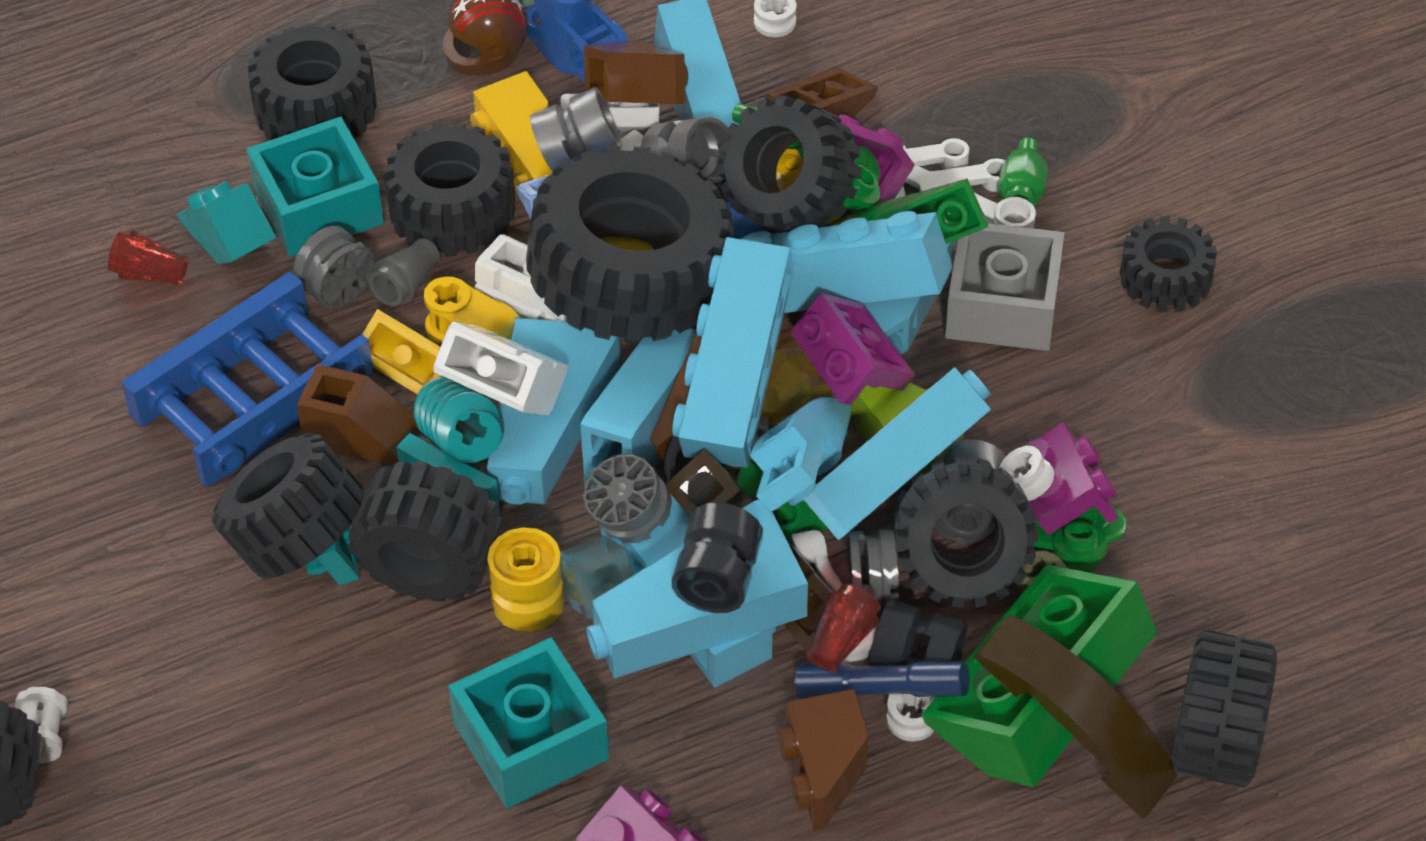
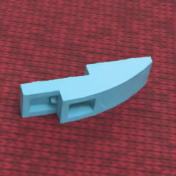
M822 397L812 400L761 435L755 443L750 457L764 472L757 497L770 513L786 502L793 506L804 500L815 489L817 475L825 473L840 460L844 439L848 434L847 427L852 412L850 405L839 403L837 398Z

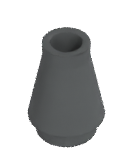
M419 238L412 245L377 261L373 265L372 273L369 276V286L375 297L388 306H397L410 302L432 267L440 260L437 247L428 239Z

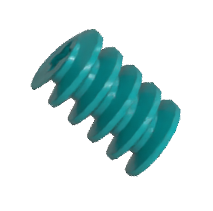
M444 376L429 381L419 391L414 402L413 414L417 428L448 456L460 462L475 463L488 458L498 449L503 439L501 420L498 409L489 398Z

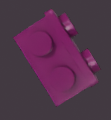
M821 293L792 329V336L839 403L852 404L867 385L873 388L881 386L903 391L916 376L861 302Z

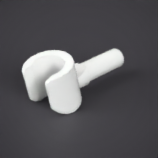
M817 530L793 534L792 545L809 564H815L817 572L839 600L843 599L848 592L827 558V548L823 534Z

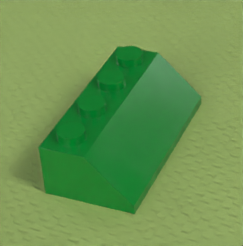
M1047 564L966 660L970 677L967 695L935 697L921 714L924 723L988 776L1034 788L1074 736L1027 691L1015 697L974 656L1002 621L1009 615H1013L1062 644L1114 688L1157 634L1136 581Z

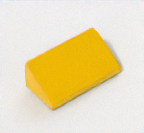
M377 309L363 332V335L369 340L373 368L418 395L419 391L429 381L442 376L433 372V366L441 347Z

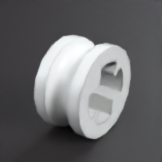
M755 0L754 26L756 30L768 37H781L791 33L796 26V1Z
M1023 446L1015 449L1003 459L999 468H1003L1011 475L1016 484L1019 483L1028 501L1043 495L1054 480L1055 472L1053 467L1034 446Z
M910 694L889 695L886 721L893 735L911 742L921 741L931 736L934 730L924 723L923 718L912 719L910 718V712L903 716V708L915 706V712H918L921 708L923 713L935 697H915Z

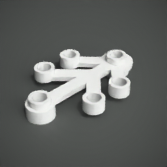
M956 138L947 139L941 144L908 149H906L905 145L903 146L915 164L905 182L918 188L920 192L968 178L971 186L982 184L985 189L991 192H999V176H993L992 174L1000 175L1005 162L1003 159L994 158L986 161L984 164L967 166L969 146L963 140ZM949 154H957L959 156H950ZM939 163L944 170L930 172L919 166ZM903 186L896 198L906 196ZM974 193L987 222L1034 229L1036 211L1028 200L1020 197H1009L997 204ZM958 240L953 241V252L956 250Z

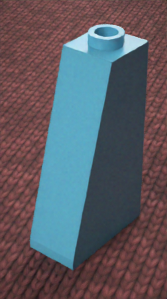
M679 0L658 5L653 45L684 53L685 64L688 69L689 78L685 88V104H672L678 120L713 117L721 120L729 128L731 123H735L732 119L733 110L741 102L707 0Z
M515 318L511 340L568 365L567 374L549 416L521 412L499 402L498 413L501 420L503 439L498 449L489 456L487 471L488 476L497 480L499 501L517 505L524 503L545 504L581 439V421L621 368V337L610 336V340L595 337L594 331L584 327L582 331H579L567 322Z
M689 328L680 334L673 330L670 337L653 341L652 337H644L586 413L580 423L584 483H586L592 471L604 460L617 455L633 454L645 459L655 469L659 459L655 454L650 438L697 330ZM595 482L592 484L591 489L597 486Z
M954 367L821 480L804 501L833 535L840 540L989 412L991 408L984 400L991 393L970 369L961 375Z
M756 500L742 508L760 522L763 527V540L756 563L752 567V577L745 601L739 609L729 613H710L689 606L677 597L672 589L671 579L679 553L684 548V545L592 601L594 625L586 627L588 641L596 660L606 659L613 678L807 617L808 582L773 512L770 513L760 500Z

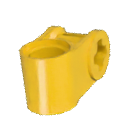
M455 277L434 279L424 290V303L427 309L430 310L425 320V331L433 342L442 345L448 327L453 321L480 326L498 334L500 337L511 340L515 318L520 317L506 303L490 298L467 285L463 280Z

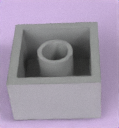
M988 223V228L958 239L948 296L945 338L1049 351L1065 232Z

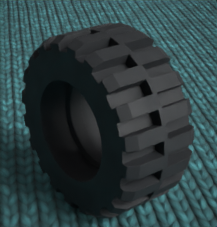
M620 146L605 147L602 153L597 154L590 150L576 156L574 163L569 159L554 169L552 175L550 174L539 186L537 197L533 201L526 268L531 276L530 283L536 294L540 298H544V304L557 317L562 314L565 315L566 322L579 331H582L585 327L594 331L595 337L610 340V336L624 337V342L639 343L642 337H652L653 341L670 337L673 330L680 334L696 325L702 304L710 305L714 290L713 287H709L710 266L714 255L722 256L726 237L733 238L732 214L724 198L721 199L722 194L710 179L704 181L700 170L691 164L686 166L679 164L677 157L663 152L659 156L648 153L649 148L635 146L633 151H623L620 149ZM614 236L631 237L646 241L659 249L649 251L627 250L612 246L600 239Z

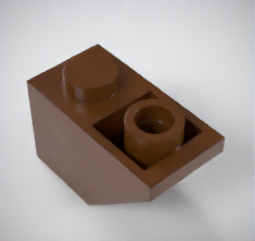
M637 40L584 45L585 91L596 87L607 102L685 104V88L688 84L689 75L684 53Z
M317 364L297 403L302 435L305 433L319 434L333 451L394 466L395 463H398L396 447L409 433L418 438L421 434V431L417 428L413 413L366 375Z
M854 689L786 702V725L778 727V740L784 761L793 760L797 774L791 775L792 790L797 809L807 808L813 830L826 827L867 769L869 736Z

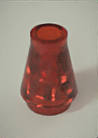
M134 230L130 234L117 233L108 258V271L118 273L120 280L164 282L179 286L185 277L188 266V256L178 254Z
M842 584L837 592H831L828 596L813 644L806 654L807 658L820 669L836 673L841 663L879 624L877 614L881 609L880 603L865 590L851 584Z

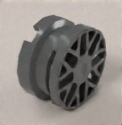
M329 226L312 235L301 247L295 258L293 274L303 282L304 289L307 292H311L325 307L338 308L354 300L367 286L369 276L375 264L374 254L361 242L356 244L351 234L342 227ZM355 280L359 282L358 285H354L352 283Z
M633 454L617 455L604 460L592 471L585 483L583 499L587 511L610 538H617L622 543H639L651 538L649 533L658 525L663 527L670 515L672 499L667 485L645 459ZM595 482L597 486L591 489L592 484ZM595 495V499L589 500L590 496Z
M894 529L879 530L876 536H865L863 531L849 532L850 576L854 610L868 609L870 603L881 602L885 608L890 600L899 602V593L896 591L899 583ZM860 555H865L864 564L867 585H862Z

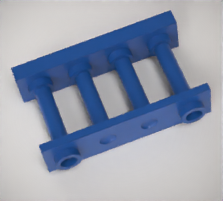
M289 271L121 383L129 415L141 427L164 415L196 445L193 448L199 479L208 488L222 477L233 474L241 464L300 425L297 403L316 366L299 376L265 345L283 333L290 331L323 360L318 365L370 377L374 374L369 340L362 334L342 348L334 343L307 319L309 315L303 282ZM244 359H249L282 389L257 404L224 373ZM202 387L209 388L239 416V418L217 433H214L181 402Z

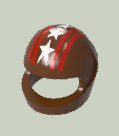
M456 0L448 15L449 29L443 39V51L448 63L455 70L468 75H488L509 67L516 60L527 35V14L520 1ZM460 40L479 49L481 55L476 59L463 57L456 51L454 45Z

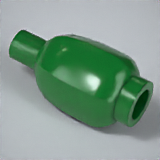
M1023 138L1019 142L1018 149H1014L1006 157L1000 171L998 183L999 195L1002 200L1009 197H1020L1032 203L1034 208L1041 201L1046 189L1048 166L1047 162L1038 153V143L1036 140Z

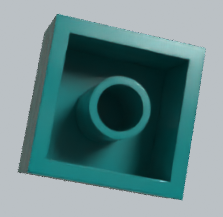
M342 117L246 148L254 191L289 257L297 255L305 242L323 228L339 226L351 235L384 224L378 181Z
M552 637L448 685L453 724L506 809L609 760L607 721Z

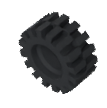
M1161 216L1160 224L1158 225L1150 218L1144 220L1143 229L1139 225L1131 229L1130 236L1127 235L1124 241L1120 275L1123 289L1128 288V296L1132 300L1141 295L1140 305L1149 309L1151 303L1154 302L1158 303L1157 311L1167 312V305H1174L1175 312L1184 311L1186 301L1193 308L1199 304L1200 297L1204 299L1207 297L1210 287H1212L1217 250L1216 246H1212L1213 239L1209 233L1201 236L1203 229L1201 226L1195 223L1191 229L1186 228L1187 219L1179 217L1177 224H1170V216ZM1171 259L1180 262L1185 267L1169 270L1160 268L1151 263V261Z

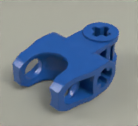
M533 0L535 5L524 8L528 22L527 35L542 55L557 70L566 74H575L584 84V45L629 41L619 24L611 20L592 0ZM538 18H540L539 25L534 23Z

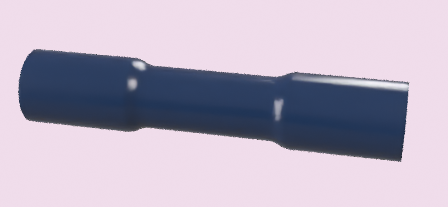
M965 661L916 662L911 665L896 666L800 664L795 673V689L800 699L854 689L856 695L910 694L915 697L966 696L970 683L969 669Z

